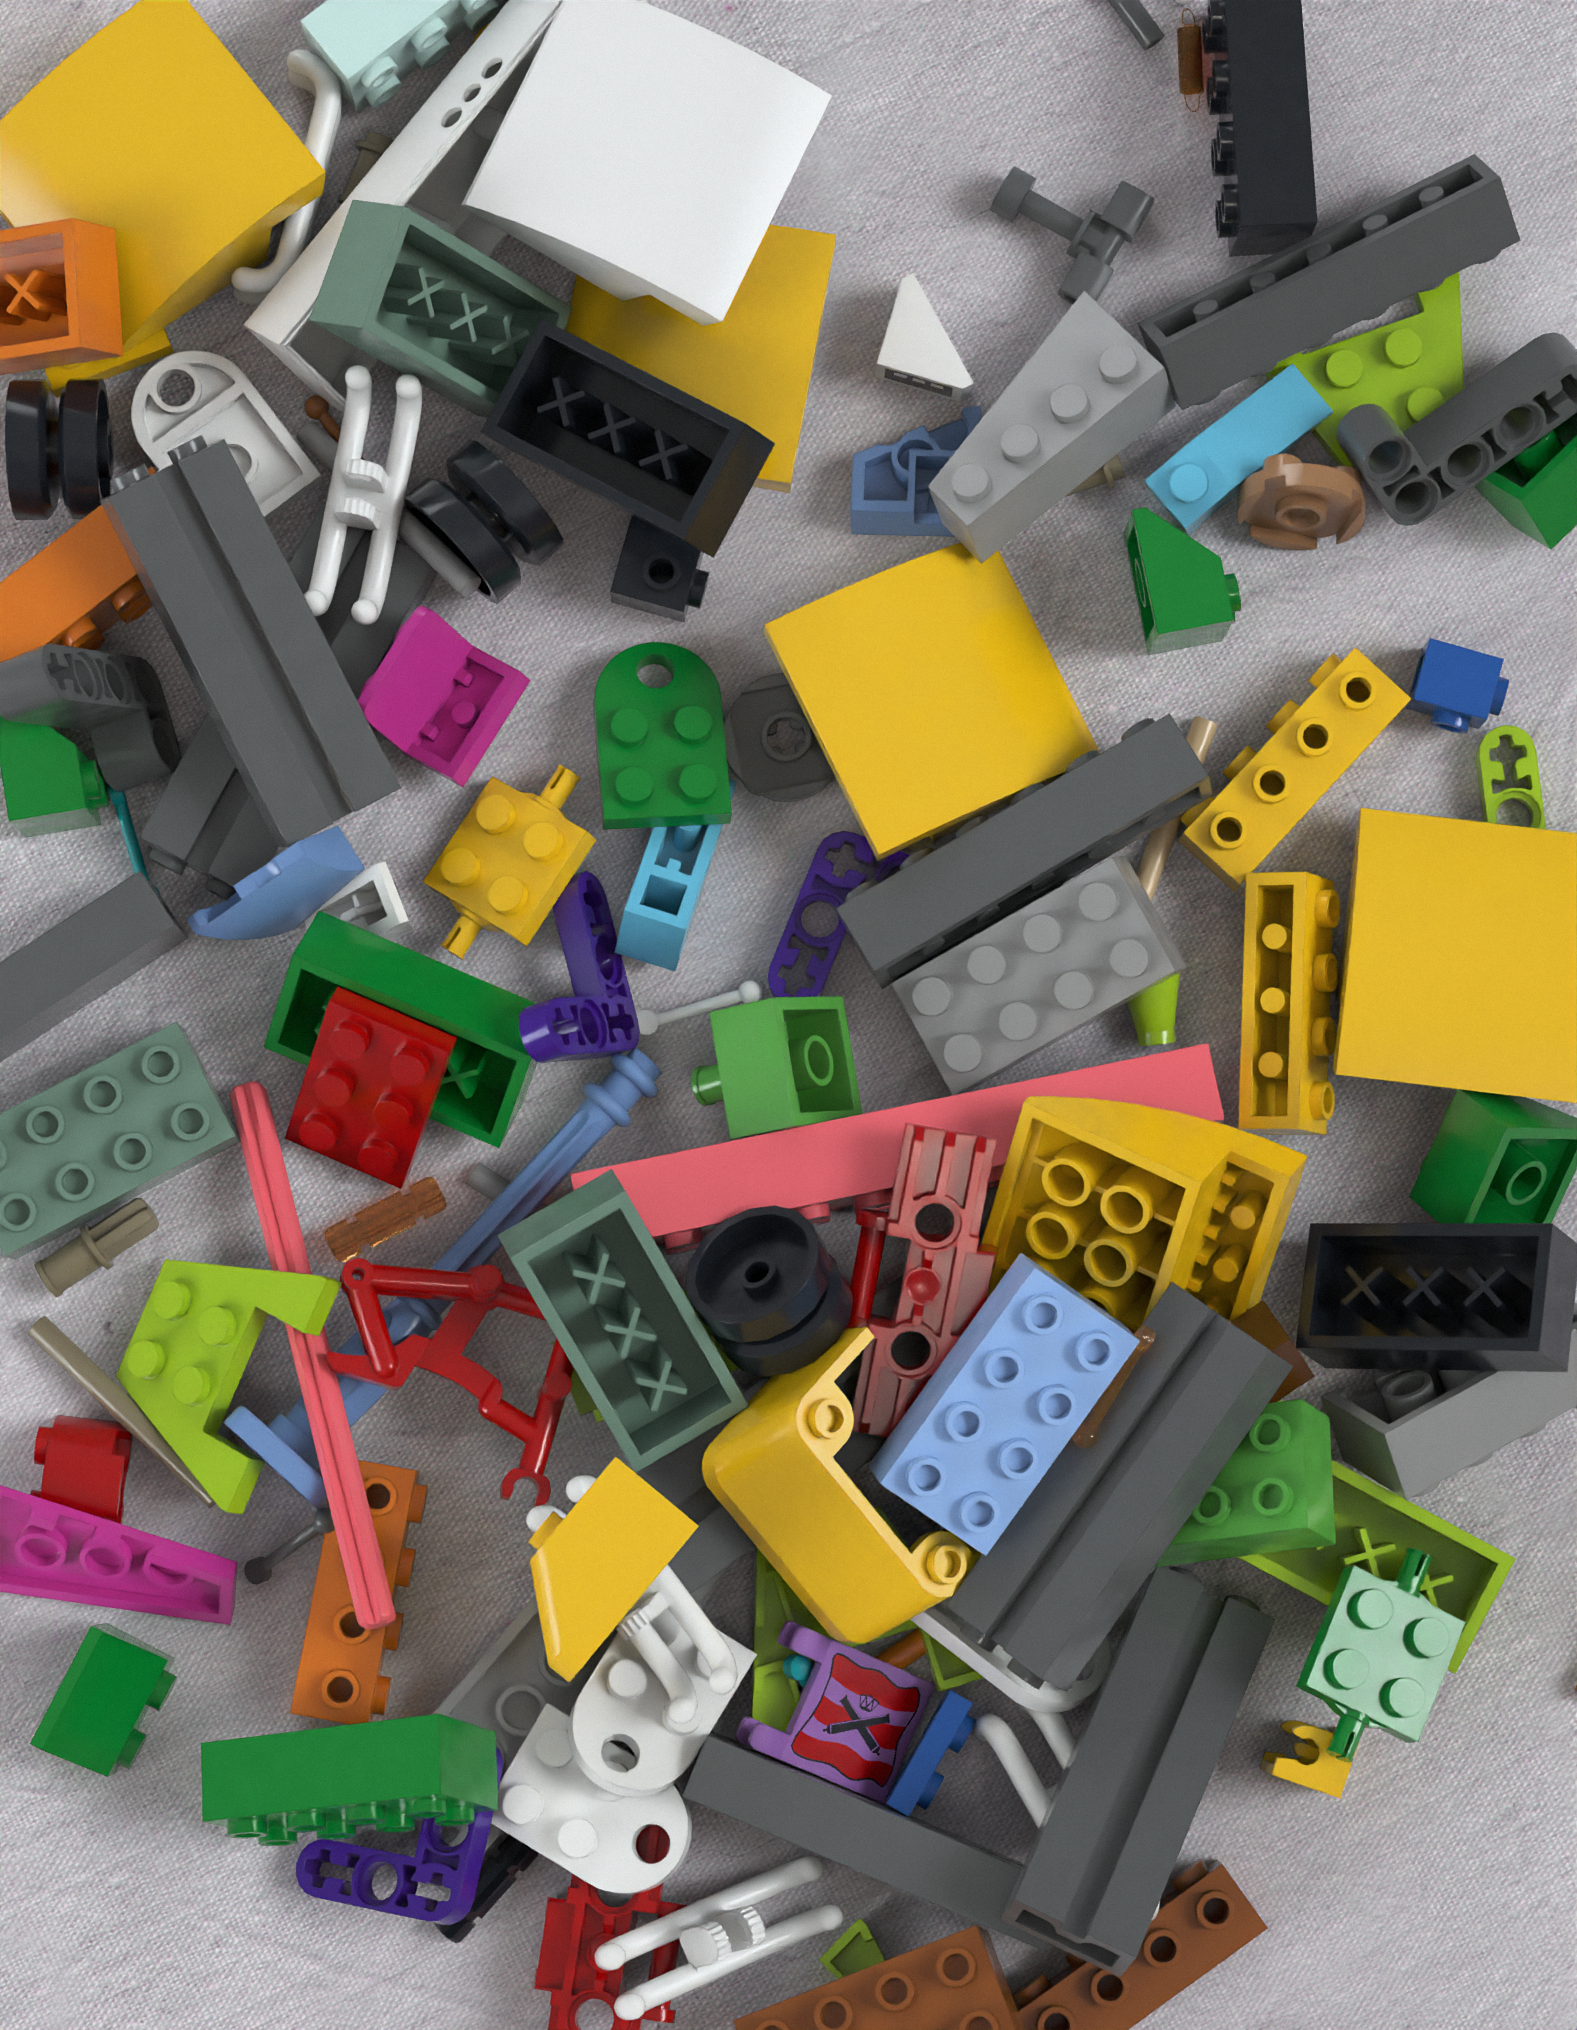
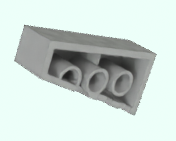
M1085 290L928 485L942 524L981 564L1176 407L1165 367Z
M1574 1304L1568 1372L1415 1370L1401 1374L1400 1370L1387 1369L1372 1375L1375 1383L1373 1388L1347 1397L1343 1387L1322 1395L1321 1398L1343 1461L1400 1497L1408 1500L1412 1497L1423 1496L1434 1491L1442 1480L1466 1467L1477 1466L1488 1461L1496 1450L1518 1438L1537 1434L1545 1428L1547 1422L1572 1408H1577V1304Z

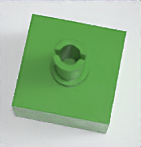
M843 996L772 997L709 1012L718 1064L695 1067L691 1076V1087L696 1100L703 1106L714 1105L716 1102L724 1101L730 1140L743 1139L863 1114Z

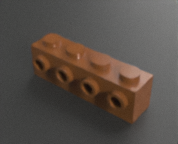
M1198 1859L1182 1869L1170 1880L1175 1890L1160 1900L1158 1914L1149 1925L1136 1959L1121 1977L1068 1953L1064 1958L1070 1966L1050 1980L1047 1979L1044 1973H1040L1012 1994V1997L1017 2002L1016 2007L1025 2030H1129L1263 1933L1268 1927L1221 1862L1216 1859L1206 1866L1202 1859Z

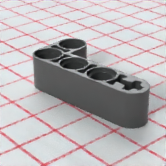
M1555 332L1542 334L1404 432L1381 406L1375 404L1360 405L1350 410L1342 418L1337 428L1336 436L1339 446L1353 467L1361 473L1362 481L1389 516L1400 525H1417L1430 518L1577 413V349L1562 334Z
M49 643L0 662V715L12 722L89 731L101 772L107 783L115 791L123 792L175 772L181 761L180 747L160 680L147 660L141 657Z

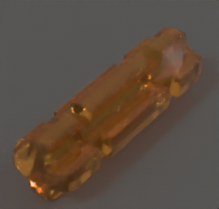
M425 1177L408 1186L411 1191L410 1193L403 1196L398 1191L354 1214L357 1219L356 1221L349 1224L344 1219L327 1228L324 1232L325 1240L334 1257L339 1262H346L363 1253L361 1246L369 1243L370 1247L373 1248L417 1225L415 1218L423 1215L425 1220L444 1211L447 1207V1202L437 1181L433 1177Z

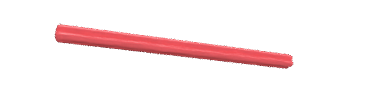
M257 1081L235 1086L231 1089L229 1097L271 1269L273 1271L312 1275L267 1090ZM285 1323L357 1622L366 1630L384 1627L395 1621L396 1613L337 1374L329 1368L326 1360L327 1352L331 1350L325 1325L320 1336L302 1333Z

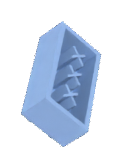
M1020 1253L868 1466L882 1486L986 1556L1139 1344L1140 1340L1126 1325Z

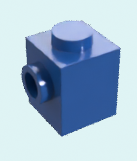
M1430 638L1421 650L1409 697L1412 699L1406 705V709L1432 716L1430 724L1446 731L1466 734L1469 727L1479 729L1488 719L1489 714L1498 716L1502 709L1509 684V679L1499 677L1504 659Z

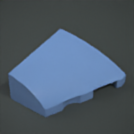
M969 406L962 409V418L929 432L925 425L906 432L901 440L894 444H877L853 454L850 509L852 534L955 537L942 524L928 485L981 420V406Z
M336 826L294 843L275 856L265 866L235 884L233 887L236 893L228 900L206 909H199L186 920L195 934L212 938L250 940L280 935L297 928L359 875L365 867L340 827Z

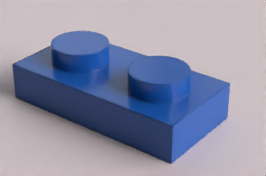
M947 1689L885 1799L887 1805L908 1817L915 1805L924 1810L928 1808L945 1777L935 1771L948 1748L957 1754L959 1753L977 1721L967 1714L973 1702L953 1690Z

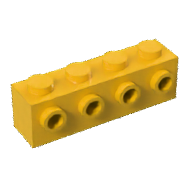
M1356 647L1343 661L1333 653L1308 680L1316 690L1301 706H1298L1290 699L1265 726L1273 734L1270 740L1258 752L1247 745L1223 771V774L1231 782L1215 799L1210 797L1187 810L1180 818L1188 828L1183 832L1178 841L1233 892L1246 880V873H1252L1412 699Z
M1309 872L1246 873L1238 1129L1264 1135H1326L1327 1120L1331 1119L1335 1107L1334 1089L1328 1081L1329 1056L1335 1051L1337 1035L1334 1020L1330 1017V993L1336 989L1338 983V963L1335 955L1332 954V928H1335L1339 922L1340 900L1337 892L1333 890L1334 881Z

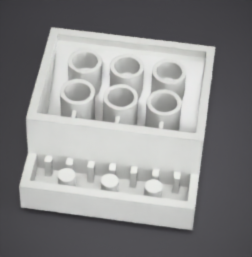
M563 0L461 206L621 301L650 294L702 326L723 321L832 95L742 45L642 1Z

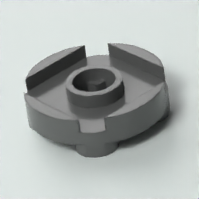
M784 673L768 675L752 682L733 702L724 722L727 763L732 773L744 784V787L751 794L763 796L777 802H795L815 796L836 779ZM789 721L792 730H803L805 740L795 744V753L784 755L780 747H771L769 745L767 737L777 733L778 722Z

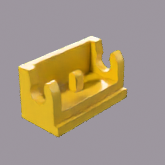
M1297 1720L1281 1723L1280 1728L1289 1734H1295L1305 1740L1306 1744L1297 1742L1293 1746L1294 1753L1301 1757L1292 1759L1286 1757L1283 1753L1264 1751L1259 1769L1279 1778L1341 1798L1352 1762L1348 1763L1335 1758L1336 1756H1330L1326 1753V1748L1330 1744L1336 1727L1334 1726L1332 1732Z

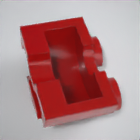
M58 1415L52 1427L39 1426L35 1442L34 1463L44 1465L41 1491L31 1490L30 1495L122 1524L124 1490L127 1472L130 1467L133 1435L117 1421Z

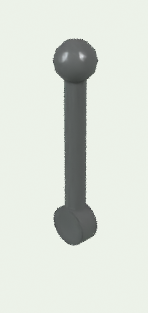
M322 1508L320 1511L318 1510L313 1517V1523L267 1557H257L249 1560L244 1568L248 1581L256 1585L268 1581L272 1576V1568L319 1533L333 1532L335 1527L330 1509Z

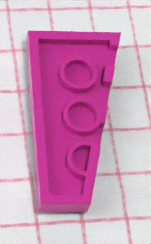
M0 1485V1592L231 1625L235 1609L237 1561Z

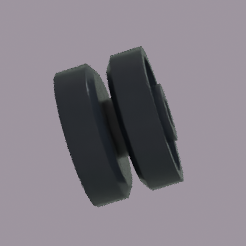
M103 378L69 379L61 391L59 414L55 395L45 379H23L9 382L5 412V454L9 498L12 513L16 520H48L58 505L60 481L64 504L73 519H83L101 505L99 500L111 495L112 486L109 481L112 480L114 443L107 390Z
M470 439L446 460L448 477L455 490L443 481L427 477L404 498V505L481 578V583L476 591L490 602L498 604L521 584L520 567L512 554L523 562L541 566L563 546L564 539L548 513L518 477L490 450L478 441Z
M773 1205L747 1209L730 1217L702 1239L688 1264L685 1286L691 1305L703 1323L712 1330L714 1339L725 1355L742 1371L765 1377L789 1374L814 1363L837 1343L850 1321L853 1295L848 1279L836 1260L828 1253L824 1241L813 1224L796 1210Z

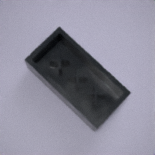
M1208 0L1207 15L1202 17V42L1204 54L1214 53L1215 60L1212 61V77H1207L1206 82L1207 109L1209 115H1219L1216 138L1211 139V166L1213 177L1223 176L1224 184L1221 186V200H1216L1215 203L1217 237L1228 238L1229 257L1276 254L1312 236L1318 222L1301 0Z
M542 318L480 431L512 452L713 558L775 445L774 442L746 423Z
M1310 1223L1296 1348L1324 1368L1568 1372L1577 1284V1243L1553 1223Z

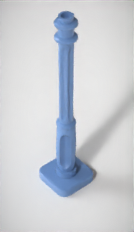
M637 1048L632 1049L627 1056L621 1053L612 1055L610 1058L613 1067L612 1071L599 1085L592 1082L584 1085L583 1091L587 1098L578 1107L576 1112L431 1269L467 1272L472 1267L485 1265L503 1246L498 1237L500 1233L528 1218L614 1126L628 1127L631 1124V1117L628 1112L642 1096L647 1098L657 1096L658 1088L655 1081L662 1074L657 1065ZM397 1296V1298L382 1309L393 1347L406 1340L412 1334L428 1338L432 1330L439 1329L443 1322L440 1315L452 1301ZM359 1332L354 1333L336 1353L366 1355ZM337 1374L349 1427H352L388 1389ZM300 1396L287 1417L279 1413L268 1426L246 1407H237L223 1423L317 1510L320 1511L322 1508H327L329 1503L323 1478L315 1471L319 1466L303 1396Z

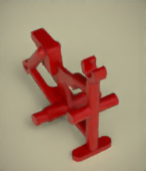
M362 1258L349 1260L344 1265L340 1274L339 1281L342 1282L340 1288L348 1297L366 1355H347L328 1351L326 1360L329 1368L339 1375L389 1390H399L414 1367L437 1374L461 1386L479 1400L478 1411L483 1418L525 1443L519 1467L510 1470L501 1482L499 1489L500 1498L508 1501L513 1493L515 1482L527 1479L533 1482L537 1489L533 1508L545 1505L551 1494L549 1479L543 1476L565 1399L572 1389L573 1365L556 1338L543 1385L537 1392L536 1409L533 1417L502 1399L503 1388L501 1382L479 1364L461 1355L486 1313L494 1310L496 1307L546 1321L529 1290L505 1282L501 1271L494 1265H478L470 1268L467 1272L371 1264ZM352 1276H359L361 1280H355ZM377 1295L455 1301L432 1339L412 1334L406 1340L393 1347Z

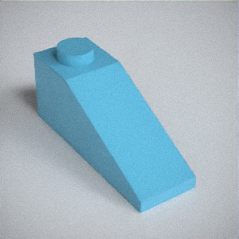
M1292 363L1192 439L1144 481L1151 493L1183 531L1189 535L1237 495L1240 485L1247 477L1263 470V462L1267 457L1288 452L1333 414V410Z
M729 779L730 797L732 800L737 781ZM724 824L653 827L624 909L614 953L676 971Z

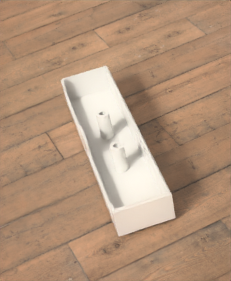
M509 0L243 324L316 395L321 396L328 404L344 412L347 394L345 375L347 370L354 365H361L370 371L378 359L309 321L352 200L406 206L490 257L508 233L461 205L563 0ZM639 0V1H642V2H644V3L649 4L646 0Z

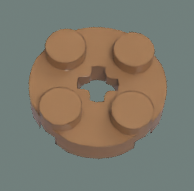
M1290 454L1269 456L1263 462V470L1253 473L1240 485L1237 499V520L1240 525L1243 521L1250 524L1249 535L1252 538L1276 548L1288 550L1317 549V538L1329 537L1335 534L1336 545L1343 543L1357 535L1364 525L1365 494L1362 490L1361 473L1349 466L1329 467L1319 464L1302 463L1298 457Z

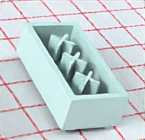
M326 0L300 21L309 51L322 57L332 69L340 82L341 94L358 114L369 104L373 108H378L387 103L401 89L402 83L400 80L418 66L426 70L441 61L452 48L449 42L468 27L472 32H475L490 23L500 12L501 7L499 3L503 0Z

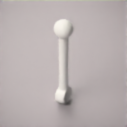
M747 980L739 986L738 990L655 1014L650 1010H642L637 1013L640 1035L651 1036L658 1031L661 1025L739 1002L746 1004L762 999L763 989L757 981Z

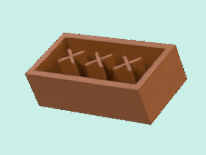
M978 1925L733 2020L736 2030H1025L989 1932Z

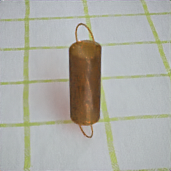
M1185 8L1183 10V13L1185 10H1189L1192 13V11L1188 8ZM1182 13V24L1193 25L1177 29L1179 92L1184 94L1185 103L1188 107L1186 95L1199 93L1202 95L1204 93L1201 26L1195 24L1194 15V24H1184Z

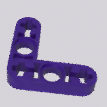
M848 831L835 832L823 839L817 848L769 967L767 980L773 997H819L823 991L846 934V929L836 908L846 903L845 897L848 893L863 884L867 878V875L849 869L843 878L836 877L832 874L834 863L825 859L829 851L839 853L844 844L850 845L855 848L854 859L861 864L871 867L874 853L866 837ZM897 851L885 857L886 860L876 872L875 880L879 883L884 881L890 871L900 868L903 861L911 855ZM812 903H827L838 914L839 922L837 928L826 937H814L807 933L802 926V913ZM792 937L797 938L809 948L828 950L824 961H821L812 954L807 966L806 976L815 981L811 989L800 987L796 996L785 992L786 981L778 976L781 968L792 970L799 957L801 949L788 948Z
M584 871L573 875L552 907L575 997L553 998L523 1008L519 1015V1031L523 1045L528 1054L536 1062L540 1063L606 1058L617 1053L632 1050L637 1047L639 1042V1023L622 955L614 953L617 936L607 897L598 878L591 872Z
M496 1746L497 1786L499 1790L503 1772V1758L500 1749ZM494 1811L474 1813L475 1822L468 1824V1832L465 1839L454 1847H449L445 1842L443 1826L436 1825L435 1818L423 1819L415 1857L333 1840H316L309 1843L298 1857L296 1862L298 1884L306 1894L316 1898L441 1925H452L461 1921L470 1912L474 1902ZM322 1863H333L354 1869L352 1880L347 1881L333 1877L326 1878L320 1875V1867ZM391 1864L397 1874V1885L394 1892L388 1898L379 1900L373 1892L372 1879L375 1872L381 1866ZM418 1882L451 1889L448 1902L415 1895Z

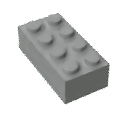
M1118 856L1109 858L892 982L891 985L952 1095L969 1092L1188 967L1127 857Z

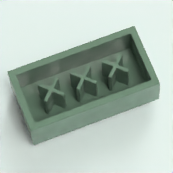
M352 200L309 321L397 371L416 376L422 385L471 413L488 418L541 318L564 330L572 307L406 206Z
M174 1022L0 1113V1248L5 1257L16 1260L240 1142L238 1131L182 1026Z
M612 1169L498 1235L510 1260L635 1473L749 1407Z

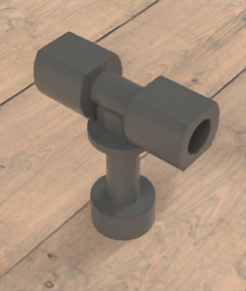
M1014 166L1000 187L990 211L1011 223L1020 212L1071 241L1066 254L1076 260L1061 284L1058 295L1069 303L1074 304L1085 290L1097 302L1113 275L1114 269L1109 266L1124 240L1132 243L1150 212L1155 199L1139 188L1121 181L1103 214L1100 215L1090 210L1083 220L1032 191L1037 178Z

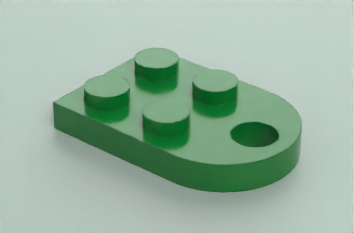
M642 643L620 652L609 661L601 672L595 688L593 705L603 830L730 824L732 808L722 698L714 673L699 656L686 648L671 643ZM656 664L665 667L671 673L673 679L664 687L651 688L639 680L637 673L647 665Z

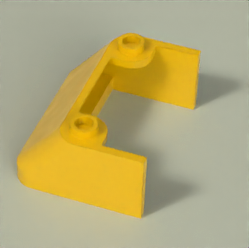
M867 1327L845 1329L837 1343L814 1363L789 1374L771 1376L749 1400V1407L739 1412L709 1444L702 1460L703 1478L710 1491L827 1633L837 1641L844 1643L870 1642L956 1593L982 1555L981 1552L946 1528H943L942 1531H932L922 1535L907 1549L833 1458L849 1439L854 1423L851 1404L834 1381L874 1338V1335Z
M617 1457L611 1461L564 1519L553 1511L528 1541L529 1544L538 1550L529 1562L548 1666L568 1683H570L699 1527Z

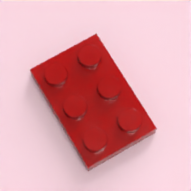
M338 986L329 1000L284 1139L402 1189L411 1172L457 1037Z

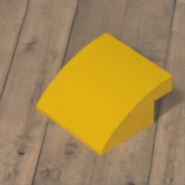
M188 0L139 1L64 59L0 120V215L10 228L67 218H75L115 228L123 354L232 283L231 276L237 268H256L268 260L272 227L323 194L326 171Z
M769 224L723 321L702 326L650 294L621 301L576 274L570 305L572 310L567 321L566 331L746 423L774 442L775 445L752 487L790 493L835 252L836 234Z
M960 542L872 575L764 624V634L877 861L928 836L933 843L959 830L965 823L978 816L990 815L1010 805L1014 796L1026 787L1036 783H1043L1046 786L1067 774L1066 768L1079 756L1090 751H1099L999 550L981 564Z
M1360 807L1336 987V997L1340 1003V1012L1332 1066L1335 1074L1577 1103V833Z
M1029 1096L1024 1101L982 1240V1243L992 1244L999 1248L996 1266L991 1272L987 1299L1019 1254L1022 1253L1126 1325L1134 1335L1171 1282L1231 1322L1260 1302L1308 1156L1266 1138L1228 1125L1176 1111L1094 1098Z

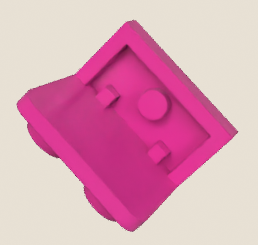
M419 606L414 610L409 620L405 621L398 629L392 647L376 672L364 683L357 701L369 725L404 755L455 784L464 787L531 680L521 671L471 645L433 610L425 606Z

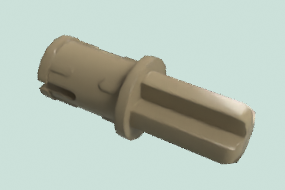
M134 1198L94 1226L90 1227L84 1224L79 1227L81 1232L79 1236L44 1260L36 1262L34 1264L35 1269L48 1290L57 1298L65 1290L103 1266L107 1270L114 1266L112 1259L157 1230L159 1227L158 1219L145 1200Z

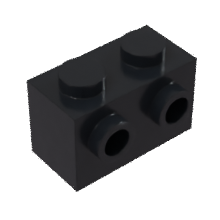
M632 515L610 590L611 603L685 623L689 606L700 609L705 596L710 572L700 570L704 553Z

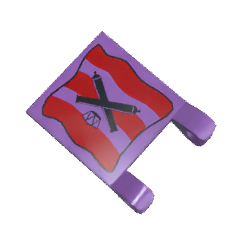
M786 1621L778 1636V1644L815 1660L814 1667L785 1732L747 1716L742 1719L735 1736L736 1740L769 1756L884 1803L935 1684L795 1622Z

